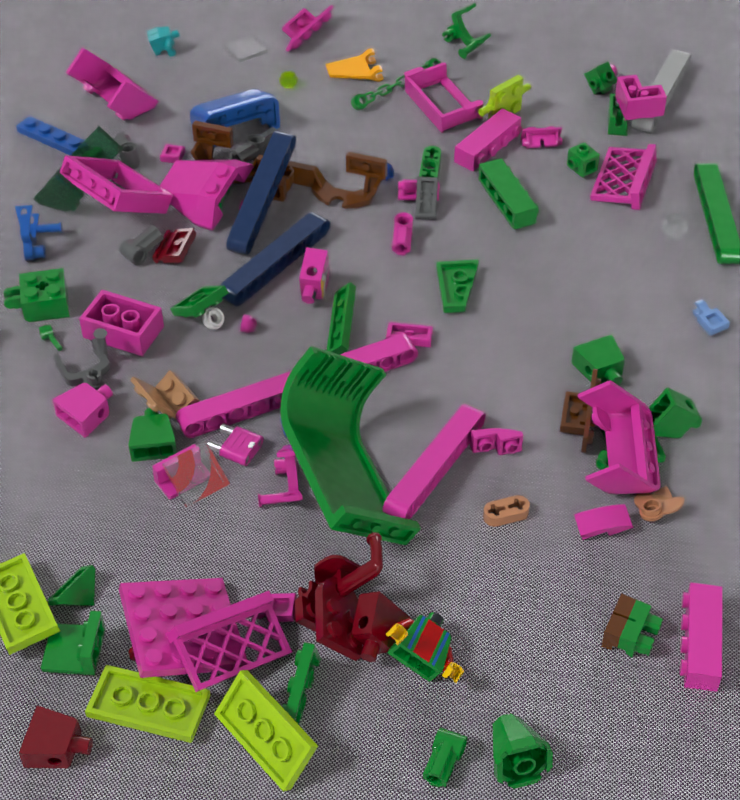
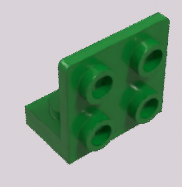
M90 611L89 619L84 621L83 625L57 623L60 632L48 637L41 664L42 672L95 675L106 630L102 612Z

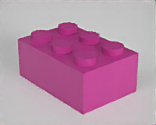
M106 290L100 291L79 318L83 338L92 340L95 338L93 335L94 331L103 328L107 331L106 343L108 346L142 357L164 328L161 307Z

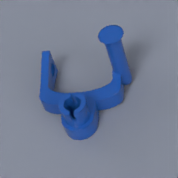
M32 205L15 206L20 225L25 261H34L35 258H46L45 245L36 246L37 233L45 232L63 233L62 222L38 225L40 214H32ZM22 209H27V214L21 215ZM31 217H34L33 224H30Z

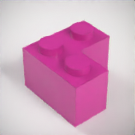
M637 75L617 77L615 97L625 120L664 116L667 96L662 85L642 87Z

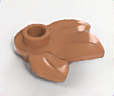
M667 486L651 495L649 493H637L634 498V503L639 508L641 518L646 521H657L665 514L675 513L682 508L685 502L684 497L672 498Z

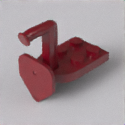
M377 532L369 534L366 539L370 545L371 560L360 566L342 555H329L314 565L315 583L318 584L315 591L316 642L354 661L361 658L360 654L363 648L362 643L352 636L358 603L354 590L377 577L383 569L382 536Z

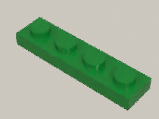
M351 282L337 290L334 294L326 351L339 355L346 353L349 349L356 286Z

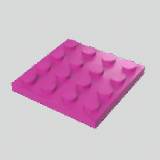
M223 578L120 584L119 594L140 678L188 674L175 644H170L166 634L178 624L231 605ZM234 624L231 633L240 636L237 624ZM212 632L208 642L221 647L225 636ZM229 638L225 650L239 655L242 644ZM193 641L184 643L187 652L197 657L201 645ZM205 648L201 659L215 665L219 653ZM244 652L243 658L247 659L246 653ZM223 656L219 667L227 671H233L236 661ZM199 665L196 673H209L212 670Z

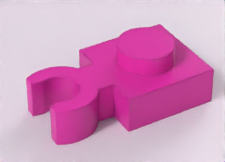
M271 594L273 601L270 604L278 622H293L295 619L296 594ZM266 613L257 615L256 620L266 616Z

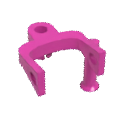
M283 445L277 452V458L285 457V459H274L276 475L287 473L288 491L260 495L258 493L259 507L267 504L303 500L302 494L299 491L297 457L291 445Z

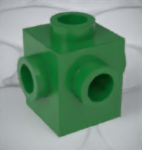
M608 61L584 73L593 94L600 91L604 94L612 90V85L617 83L615 73Z
M583 142L568 149L567 166L580 177H585L598 171L600 154Z

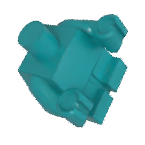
M169 26L147 31L149 43L156 56L160 55L164 50L167 51L169 57L176 55L175 49L172 46L175 45L174 39L180 37L178 29L171 32Z

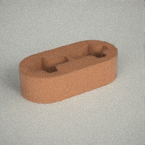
M520 495L491 501L484 506L483 520L486 524L493 527L524 520L529 514L530 503L527 498Z

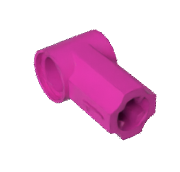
M401 212L394 217L392 251L397 255L405 256L411 249L413 217L409 213Z

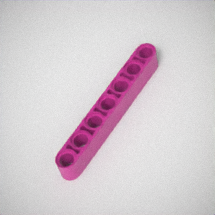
M462 404L388 495L383 505V512L388 515L411 519L470 444L471 431L483 427L486 413L467 404Z

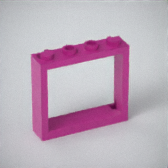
M65 155L59 172L60 176L114 212L166 214L173 197L165 189L115 159ZM109 180H113L114 182H116L117 184H119L120 186H122V187L125 188L126 190L121 189L120 187H118L117 185H115L114 183H112V182L109 181Z

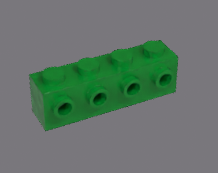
M502 158L479 164V182L512 229L536 224L537 214L539 213L538 205L536 202H533L528 191L522 187L519 179L511 172L510 166L506 165Z

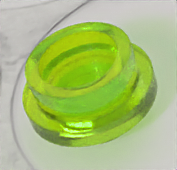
M292 71L283 72L279 78V84L285 88H292L298 83V78Z

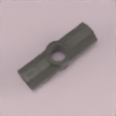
M272 127L262 134L249 135L247 143L230 152V159L247 163L250 160H255L258 155H264L273 132L278 131V129Z

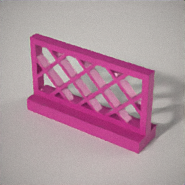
M648 144L647 149L609 147L591 192L590 200L629 203L632 210H640L657 162L656 144ZM612 155H621L617 158L612 157ZM635 156H642V157H640V158H638V159H636V160H634V159L632 158V157H635ZM625 160H627V161L629 162V163H626V164H624V165H621V164H620L621 162H623V161H625ZM612 166H616V167H617V168H615V169H613V170H609V169H608L609 167H612ZM632 167H635V168H636V170H634V171H631V172L628 171V169H630V168H632ZM621 172L625 174L620 177L616 176V174H619ZM607 178H611V179H612L611 181L606 182V183L603 181V180H605V179H607ZM628 179L632 180V182L628 184L623 183ZM617 184L620 186L619 188H616L614 190L610 188ZM603 190L607 191L605 194H597ZM622 192H627V193H628V196H623V195H618V194H620V193H622Z
M270 591L178 624L166 634L170 644H175L195 692L233 678L241 670L250 671L292 653L270 604L273 601ZM266 613L270 622L268 629L255 624L257 615ZM240 623L248 627L245 638L231 633L234 624ZM252 629L265 635L262 646L249 641ZM212 632L225 636L221 647L208 642ZM269 637L279 642L282 651L275 653L266 649ZM229 638L242 644L239 655L225 650ZM193 641L201 645L198 656L189 654L184 643ZM246 646L259 652L255 662L243 658ZM205 648L219 653L215 665L201 659ZM223 656L236 661L233 671L229 672L219 667ZM199 665L212 670L210 679L203 683L200 682L196 673Z

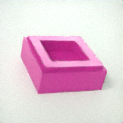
M166 144L160 154V161L175 163L176 160H182L185 154V146Z

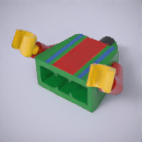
M431 612L428 617L419 615L414 620L407 618L392 625L391 629L386 633V636H391L395 640V643L387 652L389 655L428 682L432 681L443 671L442 677H451L454 683L457 684L464 670L453 661L452 648L450 646L451 635L441 628L443 617L440 614Z

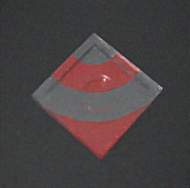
M207 441L162 464L185 508L230 484Z

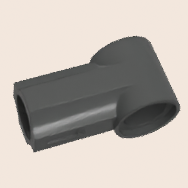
M124 132L117 133L113 139V144L122 163L132 169L138 167L140 160L137 145L132 142L129 135L124 134Z
M152 224L134 240L131 238L124 240L120 245L119 251L134 265H141L147 258V252L161 242L164 237Z

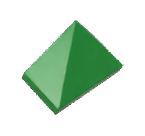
M93 565L81 567L47 600L48 605L94 606L96 568Z

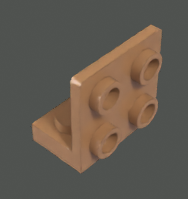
M171 370L167 372L155 387L134 376L130 379L136 386L134 388L135 392L147 399L146 405L154 412L159 410L162 414H167L169 419L172 417L176 419V413L181 408L200 401L179 376Z

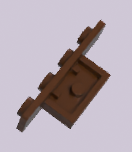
M593 369L590 388L601 383V378H597L598 369ZM566 391L559 432L583 435L581 452L586 453L587 444L592 445L594 431L589 430L590 427L595 426L592 420V407L578 398L579 393Z

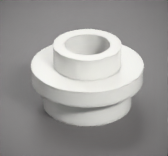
M208 308L202 316L203 323L208 329L216 330L222 326L224 314L220 309Z

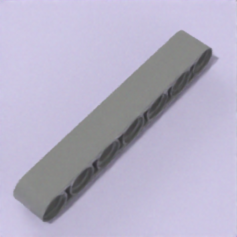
M672 49L652 84L662 85L667 96L665 108L688 69L691 60L690 53ZM661 116L635 119L632 121V128L652 133Z

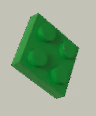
M225 285L203 286L171 307L170 310L173 316H183L184 318L194 316L196 318L206 312L205 309L210 305L215 306L223 301L222 297L227 295L228 291Z

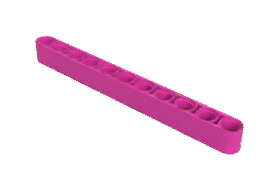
M399 334L340 355L383 368L384 372L413 362L418 357V350L406 334ZM291 371L185 406L176 413V420L187 438H193L220 429L222 424L229 426L281 408L283 389Z

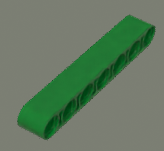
M696 163L694 166V180L717 263L740 264V239L718 164Z

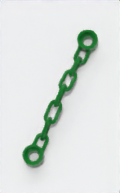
M432 58L421 67L426 69L432 67L433 63L437 65L441 62L436 58ZM405 76L398 77L396 83L392 85L386 83L379 86L376 93L369 91L365 94L360 93L353 96L351 99L352 107L358 111L362 110L376 99V95L385 96L391 93L392 88L397 85L404 87L405 83L401 84L402 81L399 80L405 78ZM386 87V90H389V91H387V92H385V93H382L383 90H380V89ZM369 94H371L370 98H372L370 100H368V98L366 97Z

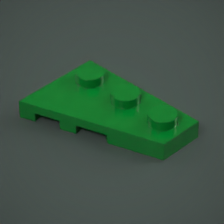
M479 259L436 262L443 313L466 311L478 270Z
M304 642L302 650L297 651L295 657L296 674L295 677H290L287 687V693H290L287 704L284 703L282 706L298 725L307 701V694H304L306 688H312L314 682L313 666L319 667L321 661L315 644Z

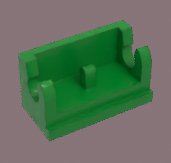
M610 93L607 135L627 136L628 120H625L619 104L616 103L615 94Z

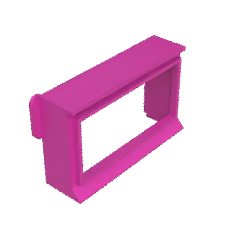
M445 62L426 69L417 67L404 72L405 92L441 133H444L443 130L476 118L483 120V117L478 113V109L483 107V101L470 102L447 77V64ZM441 83L462 108L442 114L421 89Z

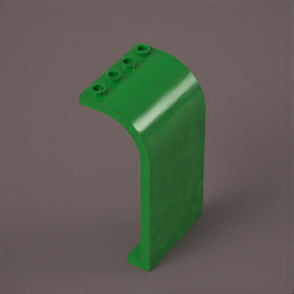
M310 346L287 378L282 393L280 411L285 434L331 530L368 537L369 534L377 532L382 536V541L407 545L421 530V527L417 521L388 515L383 512V505L389 493L366 451L360 435V418L363 407L370 394L384 379L386 373L383 368Z

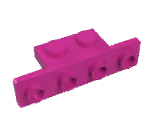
M330 5L317 17L303 8L282 28V31L292 38L286 51L290 52L293 48L296 50L301 45L303 39L306 41L312 35V31H318L323 22L327 23L333 15L331 12L334 6Z

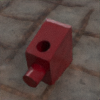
M380 591L359 595L352 628V636L363 644L360 657L368 662H375L378 654L387 653L395 643L391 636H386L392 625L407 618L411 619L410 616Z
M36 706L21 745L19 756L24 768H68L71 766L75 753L85 755L91 753L93 738L81 736V728L76 718Z

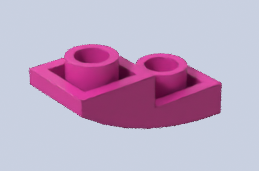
M501 428L471 431L470 448L472 453L496 449L500 456L522 451L523 433L521 431Z
M625 504L604 506L574 514L580 536L583 540L605 532L611 536L633 528Z

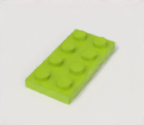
M25 553L0 564V635L9 655L60 632Z
M106 665L85 709V714L89 718L192 743L211 694L209 689L195 692L193 685L160 677L140 678L139 672Z
M248 670L239 671L214 715L283 792L289 791L313 756L318 745Z

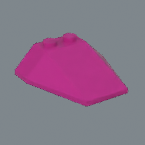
M236 159L176 160L160 184V187L173 195L170 202L172 207L196 226L213 231L223 216L218 206L221 199L234 180L244 183L254 166L253 164Z

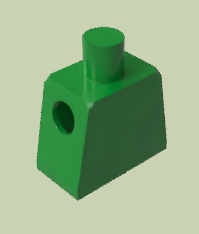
M612 334L573 347L571 363L590 382L593 369H598L597 378H601V383L609 380L617 385L622 383L623 378L621 375L623 374L625 359Z
M668 387L649 407L653 417L655 436L680 438L690 428L697 429L702 424V417L694 401Z
M147 408L144 411V416L133 418L128 443L131 462L166 459L177 453L175 437L167 414H159V411L154 412Z

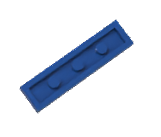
M28 116L16 125L17 132L70 156H77V152L83 148L85 150L90 149L88 141L31 116Z

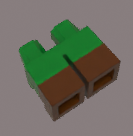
M621 593L604 631L601 647L612 650L613 646L625 650L626 654L630 657H633L635 651L650 655L655 639L644 635L643 631L658 635L663 619L650 613L651 605Z

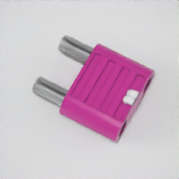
M222 424L220 431L228 434L229 437L223 445L210 440L207 447L219 452L221 457L247 466L261 448L264 437L238 426L233 428Z

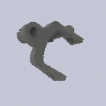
M99 328L93 333L95 337L92 339L93 351L100 359V362L94 367L82 372L69 373L58 353L54 355L56 368L68 385L75 386L87 383L97 390L105 384L102 375L110 369L106 343L107 331L105 329Z

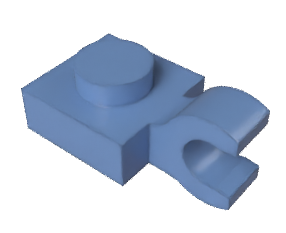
M703 299L694 303L697 308L692 310V313L697 317V322L710 336L729 328L730 322L718 308L711 310Z

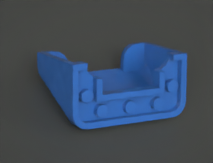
M251 89L194 106L190 111L191 124L194 121L229 127L259 118V122L262 125L267 123L269 128H280L278 100L273 94L258 89Z

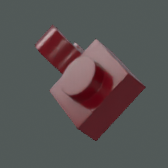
M310 580L308 590L303 587L298 589L299 597L295 599L296 623L315 632V591L318 584Z

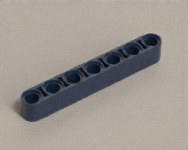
M279 131L273 132L226 242L228 251L245 255L250 254L295 149V135Z
M309 212L224 280L221 285H225L228 294L222 297V299L236 307L241 306L302 256L306 251V247L311 248L325 237L330 230L331 222L314 212Z

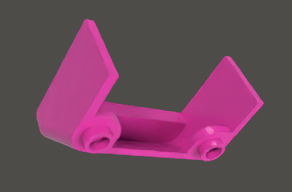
M84 47L81 48L65 72L84 85V90L90 94L95 92L108 102L107 107L115 111V115L124 121L126 118L131 120L154 109L159 102L120 70Z
M611 380L579 393L578 398L592 407L593 423L605 431L609 466L585 476L586 481L607 494L651 493L659 490L661 483L653 417L649 407Z

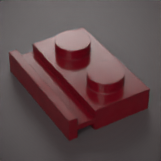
M194 228L175 229L174 232L167 230L163 236L164 239L160 242L152 256L155 264H158L159 261H163V263L183 262L197 235Z

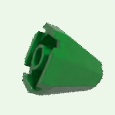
M512 713L505 714L492 724L494 775L497 782L503 784V781H505L508 787L516 789L537 783L542 778L540 773L544 769L548 773L553 768V751L549 743L520 717Z

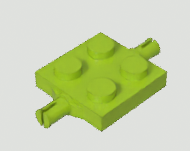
M518 74L490 89L489 101L486 106L478 109L479 115L483 117L488 114V119H490L502 108L513 114L521 110L522 95L531 90V85L529 83L523 85L524 78Z

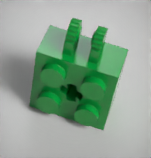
M64 268L20 273V286L9 287L3 291L5 298L4 306L8 309L22 308L24 320L28 322L70 317L68 288Z

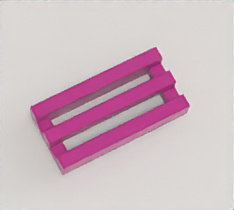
M389 322L386 339L399 334H406L414 346L431 347L433 326Z

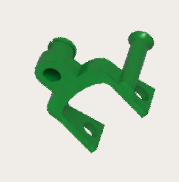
M476 3L453 12L451 16L453 24L442 33V37L447 35L444 38L446 42H450L452 39H462L466 47L459 49L458 54L463 59L491 37V34L488 33L475 39L469 34L464 25L462 14L476 7Z

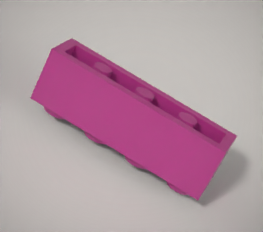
M502 108L455 146L454 162L474 172L479 168V164L485 163L489 158L495 156L500 149L507 146L511 140L520 135L522 130L521 117Z
M690 582L688 593L683 592L681 607L686 608V614H682L681 630H685V637L682 636L680 653H685V660L681 659L679 675L684 676L685 688L718 691L722 678L723 586Z

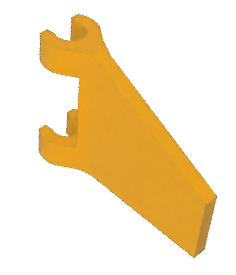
M373 48L367 49L359 56L325 64L330 78L369 79L377 82L384 80L382 73L377 74L383 72L380 65L374 66L371 70L369 69L368 64L376 63L375 57H370L375 55Z

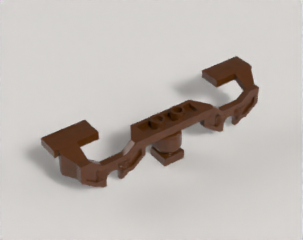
M200 121L193 122V141H196V144L191 149V155L195 160H215L213 158L214 145L230 149L234 145L232 128ZM350 151L347 152L346 172L365 176L364 189L356 191L333 187L325 179L317 166L289 161L273 200L285 202L287 192L293 184L311 187L312 194L325 205H330L331 201L335 199L343 201V209L370 205L382 180H385L387 177V159ZM258 155L253 161L254 168L244 183L252 182L263 155ZM234 180L232 184H243V182Z

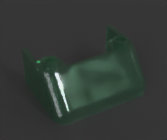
M98 126L70 156L114 159L123 150V147ZM60 166L34 196L33 200L39 205L64 212L69 210L74 212L81 204L79 200L84 196V191L72 184L60 173Z

